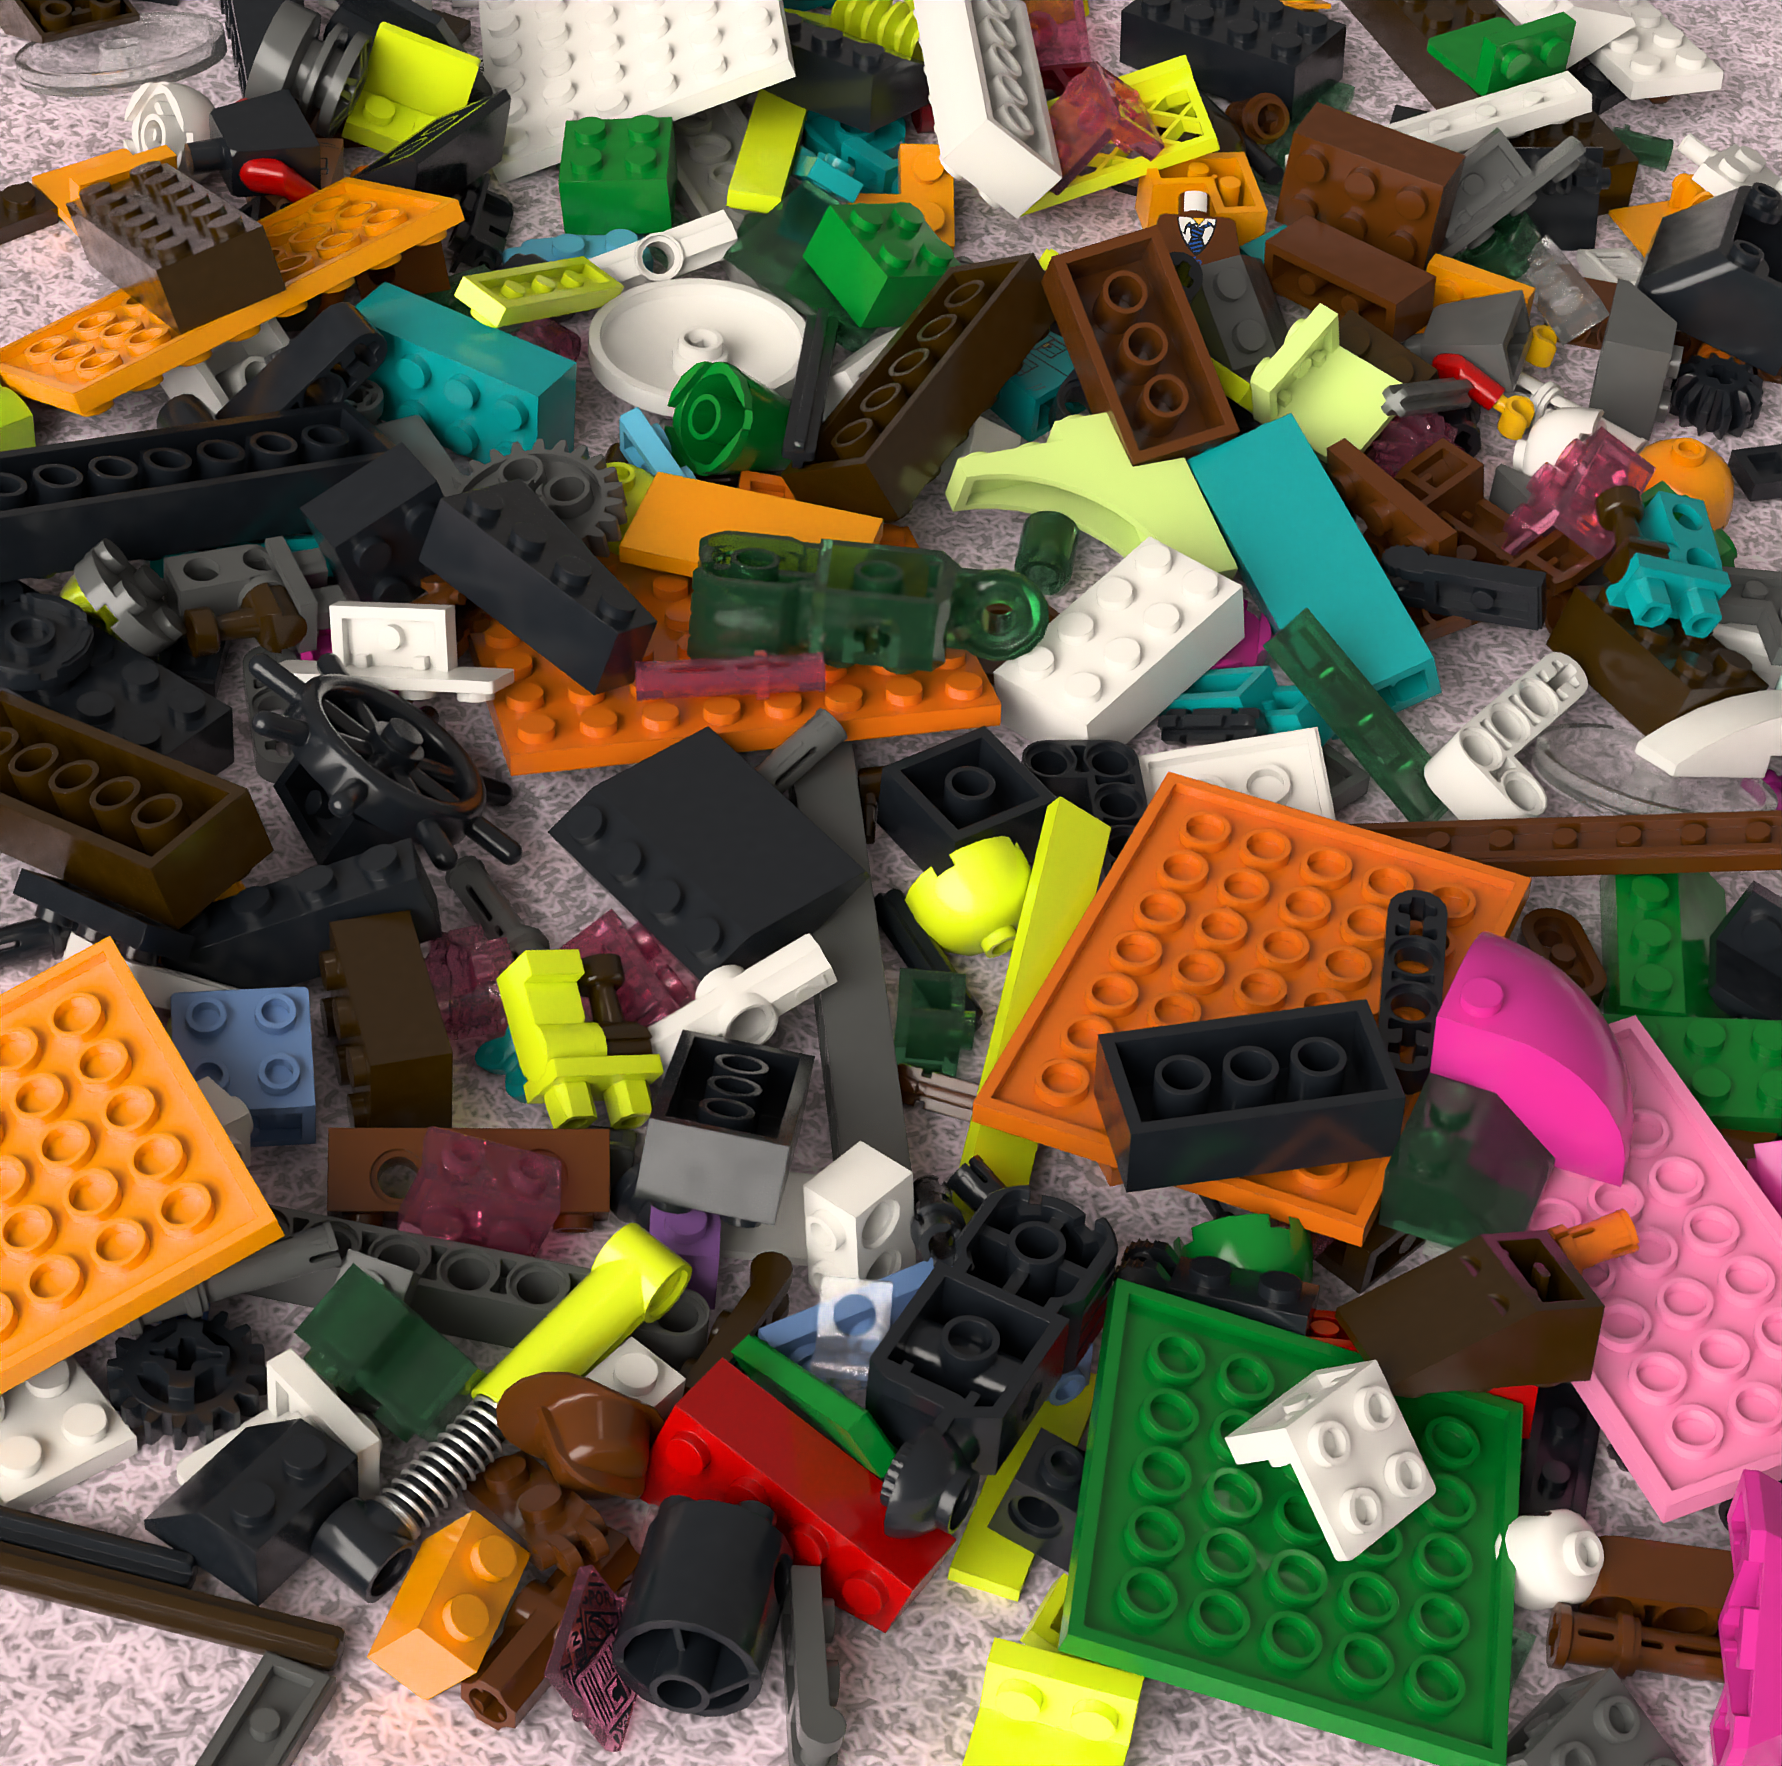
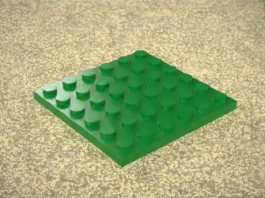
M1117 1278L1107 1297L1058 1651L1439 1766H1506L1516 1567L1509 1558L1505 1537L1508 1526L1518 1518L1523 1404L1486 1392L1476 1393L1466 1390L1426 1393L1417 1398L1394 1396L1435 1484L1436 1492L1353 1560L1339 1562L1331 1551L1291 1463L1281 1467H1271L1269 1461L1264 1460L1237 1465L1225 1437L1315 1370L1365 1362L1361 1355L1348 1349ZM1500 1533L1502 1541L1498 1558L1496 1559L1495 1543Z

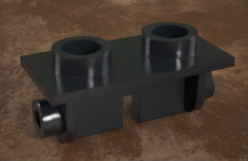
M489 173L485 174L476 191L467 188L459 204L465 220L455 225L447 243V248L454 251L449 273H455L461 262L475 268L479 273L495 271L501 266L502 253L507 241L505 238L509 233L514 215V207L506 196L487 190L491 177Z

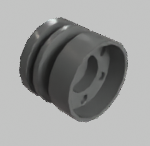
M285 0L273 17L259 47L249 74L245 98L250 99L279 90L289 89L293 98L300 100L298 106L309 126L318 111L321 110L316 133L325 138H333L346 117L352 113L361 95L369 71L368 60L373 38L358 31L344 51L349 29L347 25L338 22L330 31L325 41H321L318 39L321 15L293 1Z

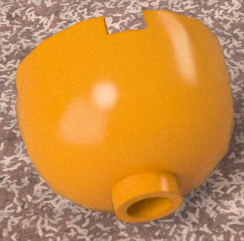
M1692 438L1659 440L1646 446L1629 464L1621 485L1632 486L1642 494L1663 480L1677 495L1682 496L1685 494L1690 498L1703 500L1714 531L1722 527L1724 529L1728 524L1733 508L1734 480L1730 468L1723 457L1707 445Z

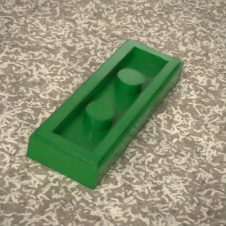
M748 1334L730 1351L751 1380L881 1479L887 1474L897 1451L866 1409L755 1335L752 1337Z

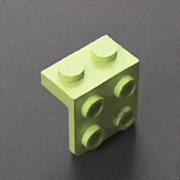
M1319 303L1306 319L1300 318L1292 325L1286 335L1283 346L1272 358H1264L1255 368L1250 379L1253 418L1264 424L1292 413L1317 458L1327 463V448L1343 438H1346L1361 452H1365L1396 416H1387L1383 413L1381 406L1386 402L1382 394L1383 390L1390 385L1403 383L1339 346L1338 313Z

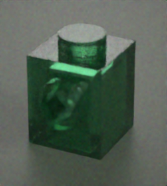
M900 968L892 1027L897 1065L899 1063H907L924 1068V1074H932L933 1071L956 1077L960 1050L972 1051L975 1033L976 1011L965 1010L966 974Z

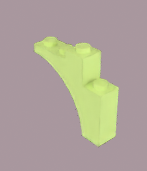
M1107 412L1087 416L1075 414L1055 421L1046 443L1028 442L1013 449L990 453L977 451L958 458L945 491L946 498L953 512L972 509H1001L1040 515L1065 523L1091 535L1108 545L1124 558L1150 536L1233 580L1238 570L1235 560L1185 458L1133 467Z

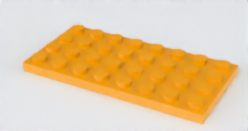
M345 177L257 221L264 227L287 290L180 335L130 295L119 289L0 348V384L2 387L13 390L18 395L79 414L83 417L101 414L114 406V398L130 390L138 392L160 384L164 380L163 374L179 365L182 367L193 366L209 359L213 354L211 349L226 341L238 342L253 337L260 332V324L274 317H289L302 312L308 307L307 300L321 293H336L349 288L355 283L354 276L368 269L378 270L396 264L402 259L400 253L415 245L427 246L443 240L448 235L447 229L465 220L458 199Z

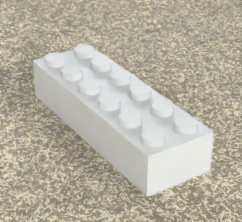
M913 0L915 8L913 13L917 19L920 36L918 41L922 48L925 64L923 70L927 76L930 92L928 99L933 109L934 131L937 135L940 149L939 160L952 177L958 180L965 178L974 185L981 197L990 206L996 209L1002 207L1018 219L1063 178L1026 3L1022 0Z

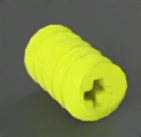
M893 0L835 1L829 18V27L924 62L922 48L918 41L920 36L917 19L914 16L913 10L910 12L909 5L906 2L898 1L893 5Z

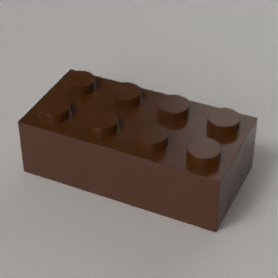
M1158 225L1051 257L1041 284L1092 415L1107 412L1133 467L1183 457L1185 460H1188L1207 449L1219 446L1237 437L1240 430Z

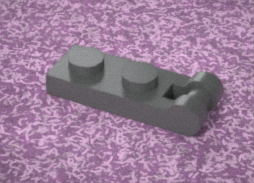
M792 1565L789 1587L780 1617L789 1766H837V1752L842 1746L847 1724L840 1711L833 1708L836 1707L839 1697L838 1660H828L826 1657V1643L831 1644L834 1637L835 1602L834 1598L822 1597L820 1566Z

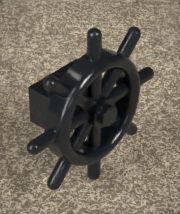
M325 653L319 657L317 670L320 676L313 677L306 683L266 654H256L250 659L248 667L252 676L290 703L283 715L268 710L259 711L252 719V728L260 736L288 744L295 755L273 787L318 865H328L362 854L377 845H389L411 838L414 843L423 846L433 865L438 870L450 871L458 863V854L453 846L460 843L465 836L505 865H514L520 861L523 853L520 844L482 816L486 803L495 806H505L511 802L513 798L511 786L503 781L480 774L475 763L464 748L438 724L439 714L434 707L425 705L418 708L404 698L379 685L350 676L340 658L333 653Z

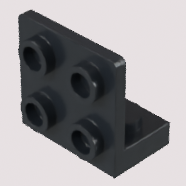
M1753 880L1709 937L1708 993L1722 1011L1734 1018L1782 1020V897Z

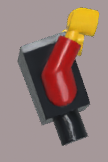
M289 89L279 90L250 99L242 98L235 103L214 108L209 114L210 139L185 143L184 145L185 160L189 173L191 175L219 171L230 194L236 197L276 195L286 198L291 203H295L321 190L320 144Z

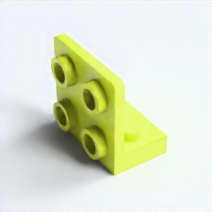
M381 22L369 56V71L366 82L355 108L347 117L341 137L380 152L388 153L433 120L467 106L481 60L478 57L395 25Z
M994 1637L987 1660L980 1708L962 1766H1124L1134 1731L1144 1676Z

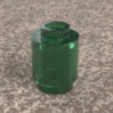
M1039 511L1030 515L1024 521L1014 569L1019 583L1030 592L1051 596L1058 593L1071 579L1079 541L1078 527L1071 518L1056 511Z

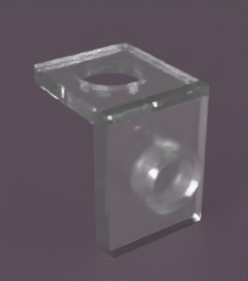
M827 1275L822 1277L816 1348L810 1361V1373L816 1377L826 1378V1383L834 1388L849 1390L867 1389L869 1358L890 1330L893 1296L892 1281ZM846 1295H862L868 1298L875 1308V1323L864 1334H846L838 1328L834 1321V1307Z

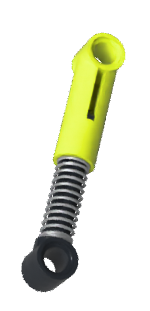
M629 1223L623 1226L603 1246L594 1261L591 1272L472 1389L473 1405L466 1406L464 1414L457 1415L455 1423L447 1425L446 1433H438L437 1442H430L428 1451H421L419 1453V1460H412L409 1469L401 1471L400 1478L392 1479L391 1488H383L382 1495L375 1496V1500L367 1499L364 1501L361 1497H353L339 1506L327 1518L312 1542L310 1554L313 1558L367 1603L378 1601L402 1580L411 1567L418 1547L414 1539H418V1536L421 1535L422 1526L430 1527L429 1516L439 1518L438 1507L448 1508L447 1498L457 1499L458 1493L456 1489L466 1490L467 1483L465 1480L475 1481V1470L484 1472V1461L494 1462L493 1452L503 1453L502 1443L512 1444L506 1440L497 1426L496 1405L504 1391L521 1378L541 1372H569L585 1377L613 1353L644 1321L652 1323L660 1319L672 1308L690 1281L692 1274L691 1265L639 1224Z

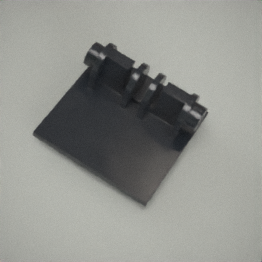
M1556 147L1514 148L1530 168ZM1585 147L1586 152L1577 158L1580 161V165L1573 173L1556 183L1552 179L1535 192L1537 199L1526 210L1516 216H1511L1508 213L1497 221L1494 227V252L1595 249L1599 195L1601 189H1609L1611 185L1610 169L1602 168L1604 148Z

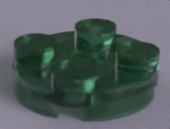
M1525 211L1523 216L1521 214L1511 216L1510 213L1506 214L1492 225L1495 231L1490 238L1472 250L1466 248L1463 253L1459 251L1452 259L1516 281L1530 268L1531 264L1526 257L1532 252L1542 237L1540 230Z

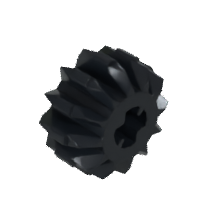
M1711 352L1706 359L1699 355H1692L1688 363L1680 364L1677 378L1672 379L1669 413L1679 417L1680 427H1696L1698 436L1707 431L1713 432L1720 441L1726 432L1735 437H1741L1744 430L1753 428L1755 420L1759 418L1763 404L1761 402L1763 379L1753 374V366L1749 364L1739 365L1735 362L1733 356L1723 359Z

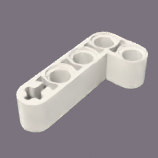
M1552 652L1547 654L1468 721L1426 763L1424 777L1428 786L1459 820L1538 818L1544 813L1547 808L1545 791L1516 757L1550 728L1585 694L1588 689V679L1581 666L1570 656L1563 653Z

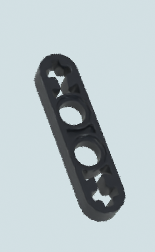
M1407 890L1398 893L1391 899L1387 911L1377 1026L1405 1095H1413L1428 1088L1436 1017L1442 1006L1448 913L1446 905L1439 897L1422 890ZM1410 921L1422 922L1421 936L1409 935ZM1403 961H1414L1427 966L1429 971L1422 974H1412L1399 969L1397 964ZM1400 1007H1411L1422 1011L1426 1017L1417 1021H1409L1396 1016L1393 1011ZM1401 1046L1413 1047L1412 1064L1400 1062Z

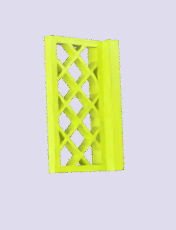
M1186 55L1047 101L1058 158L1067 163L1061 168L1063 178L1021 216L1144 176L1147 173V168H1158V170L1220 150L1216 134L1194 82ZM1153 126L1167 128L1160 137L1146 135ZM1184 132L1202 135L1184 142L1177 141ZM1103 143L1117 145L1110 154L1096 152ZM1134 148L1148 151L1145 155L1134 159L1126 158ZM1084 165L1097 168L1092 173L1083 176L1076 175Z

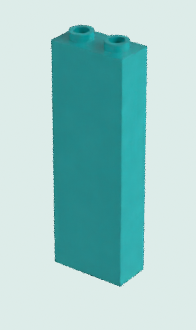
M1292 413L1272 422L1264 423L1248 433L1219 446L1207 449L1203 453L1186 460L1235 560L1239 574L1260 612L1268 619L1271 632L1300 684H1328L1343 726L1331 737L1332 740L1340 739L1442 693L1432 653Z

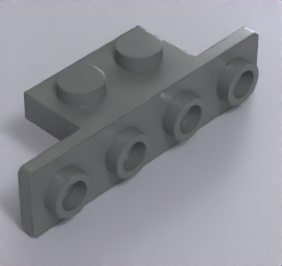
M1499 128L1493 130L1463 154L1466 155L1449 225L1444 244L1437 254L1452 258L1466 246L1469 250L1480 246L1494 233L1495 229L1492 225L1508 213L1511 216H1516L1526 210L1537 199L1535 192L1552 179L1556 183L1573 173L1580 165V161L1577 158L1586 152L1585 147L1575 137L1570 136L1529 168Z

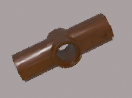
M607 1526L608 1536L605 1539L610 1549L609 1556L598 1562H593L583 1552L579 1551L584 1563L582 1571L568 1577L557 1568L545 1583L534 1579L521 1590L508 1611L501 1636L486 1652L477 1673L461 1682V1699L470 1706L478 1720L498 1731L503 1727L515 1729L561 1672L566 1673V1670H568L571 1676L570 1669L572 1668L573 1674L577 1673V1670L580 1669L578 1662L585 1656L582 1655L581 1651V1656L577 1652V1659L575 1655V1649L582 1647L584 1653L583 1640L579 1630L582 1629L581 1622L576 1623L577 1618H580V1608L582 1610L588 1659L594 1651L589 1650V1646L596 1647L598 1641H587L584 1611L612 1612L616 1607L614 1606V1598L617 1605L630 1590L640 1554L631 1545L629 1537ZM589 1582L603 1583L606 1587L588 1586ZM588 1590H593L594 1594L598 1590L602 1593L603 1604L601 1606L597 1604L595 1598L591 1600L592 1605H590ZM604 1591L609 1592V1601L612 1606L609 1605L608 1601L607 1606L605 1605ZM600 1594L597 1595L599 1603H601L602 1600ZM584 1596L588 1598V1604L586 1605L582 1603L583 1601L586 1602ZM586 1614L588 1637L595 1638L588 1623V1619L592 1614ZM601 1615V1617H602L604 1620H605V1619L607 1618V1616H608V1615ZM592 1618V1620L597 1619V1621L599 1620L600 1622H602V1625L604 1624V1622L600 1618ZM590 1622L593 1632L600 1638L602 1628ZM578 1631L576 1641L580 1640L581 1643L573 1647L575 1636H572V1633ZM567 1648H569L573 1665L561 1670L562 1666L570 1663Z

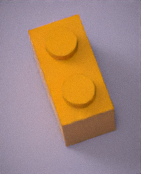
M475 1510L426 1538L421 1544L367 1657L420 1698L426 1700L477 1673L531 1554Z

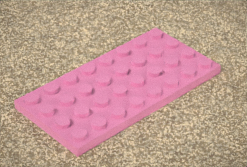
M1636 1015L1608 1024L1616 1036L1624 1056L1633 1095L1634 1122L1631 1149L1621 1187L1425 1127L1424 1118L1413 1141L1475 1236L1480 1234L1548 1230L1560 1224L1570 1228L1593 1221L1621 1208L1625 1209L1629 1214L1638 1235L1639 1243L1637 1244L1640 1247L1639 1251L1601 1262L1583 1270L1582 1277L1605 1305L1591 1380L1571 1383L1664 1524L1732 1499L1743 1469L1759 1470L1776 1481L1782 1480V1218Z

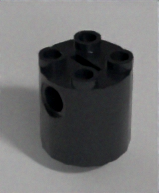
M672 1495L661 1502L658 1514L650 1523L612 1651V1664L622 1682L642 1699L673 1712L703 1717L727 1716L748 1708L760 1694L789 1587L790 1569H792L794 1562V1553L785 1535L776 1528L778 1518L769 1506L753 1500L741 1501L734 1505L714 1500H694L683 1495Z

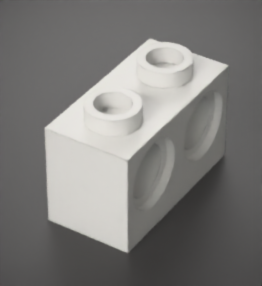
M860 1140L803 1185L808 1283L821 1298L826 1301L916 1264L915 1245L910 1235V1221L912 1216H914L912 1171Z

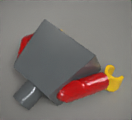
M1523 290L1440 304L1433 309L1425 332L1412 335L1402 342L1401 345L1436 368L1439 379L1454 377L1456 380L1467 379L1470 381L1473 388L1468 392V396L1487 411L1492 407L1499 411L1501 416L1497 423L1498 431L1508 439L1518 440L1523 437L1526 428H1529L1535 414L1534 405L1527 397L1515 395L1508 398L1503 393L1514 392L1525 360L1541 368H1547L1551 365L1557 351L1555 345L1557 336L1555 331L1546 325H1536L1531 328Z

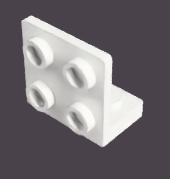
M1377 1360L1315 1370L1225 1437L1237 1465L1268 1460L1271 1467H1281L1291 1463L1331 1551L1339 1562L1353 1560L1436 1492L1435 1484Z

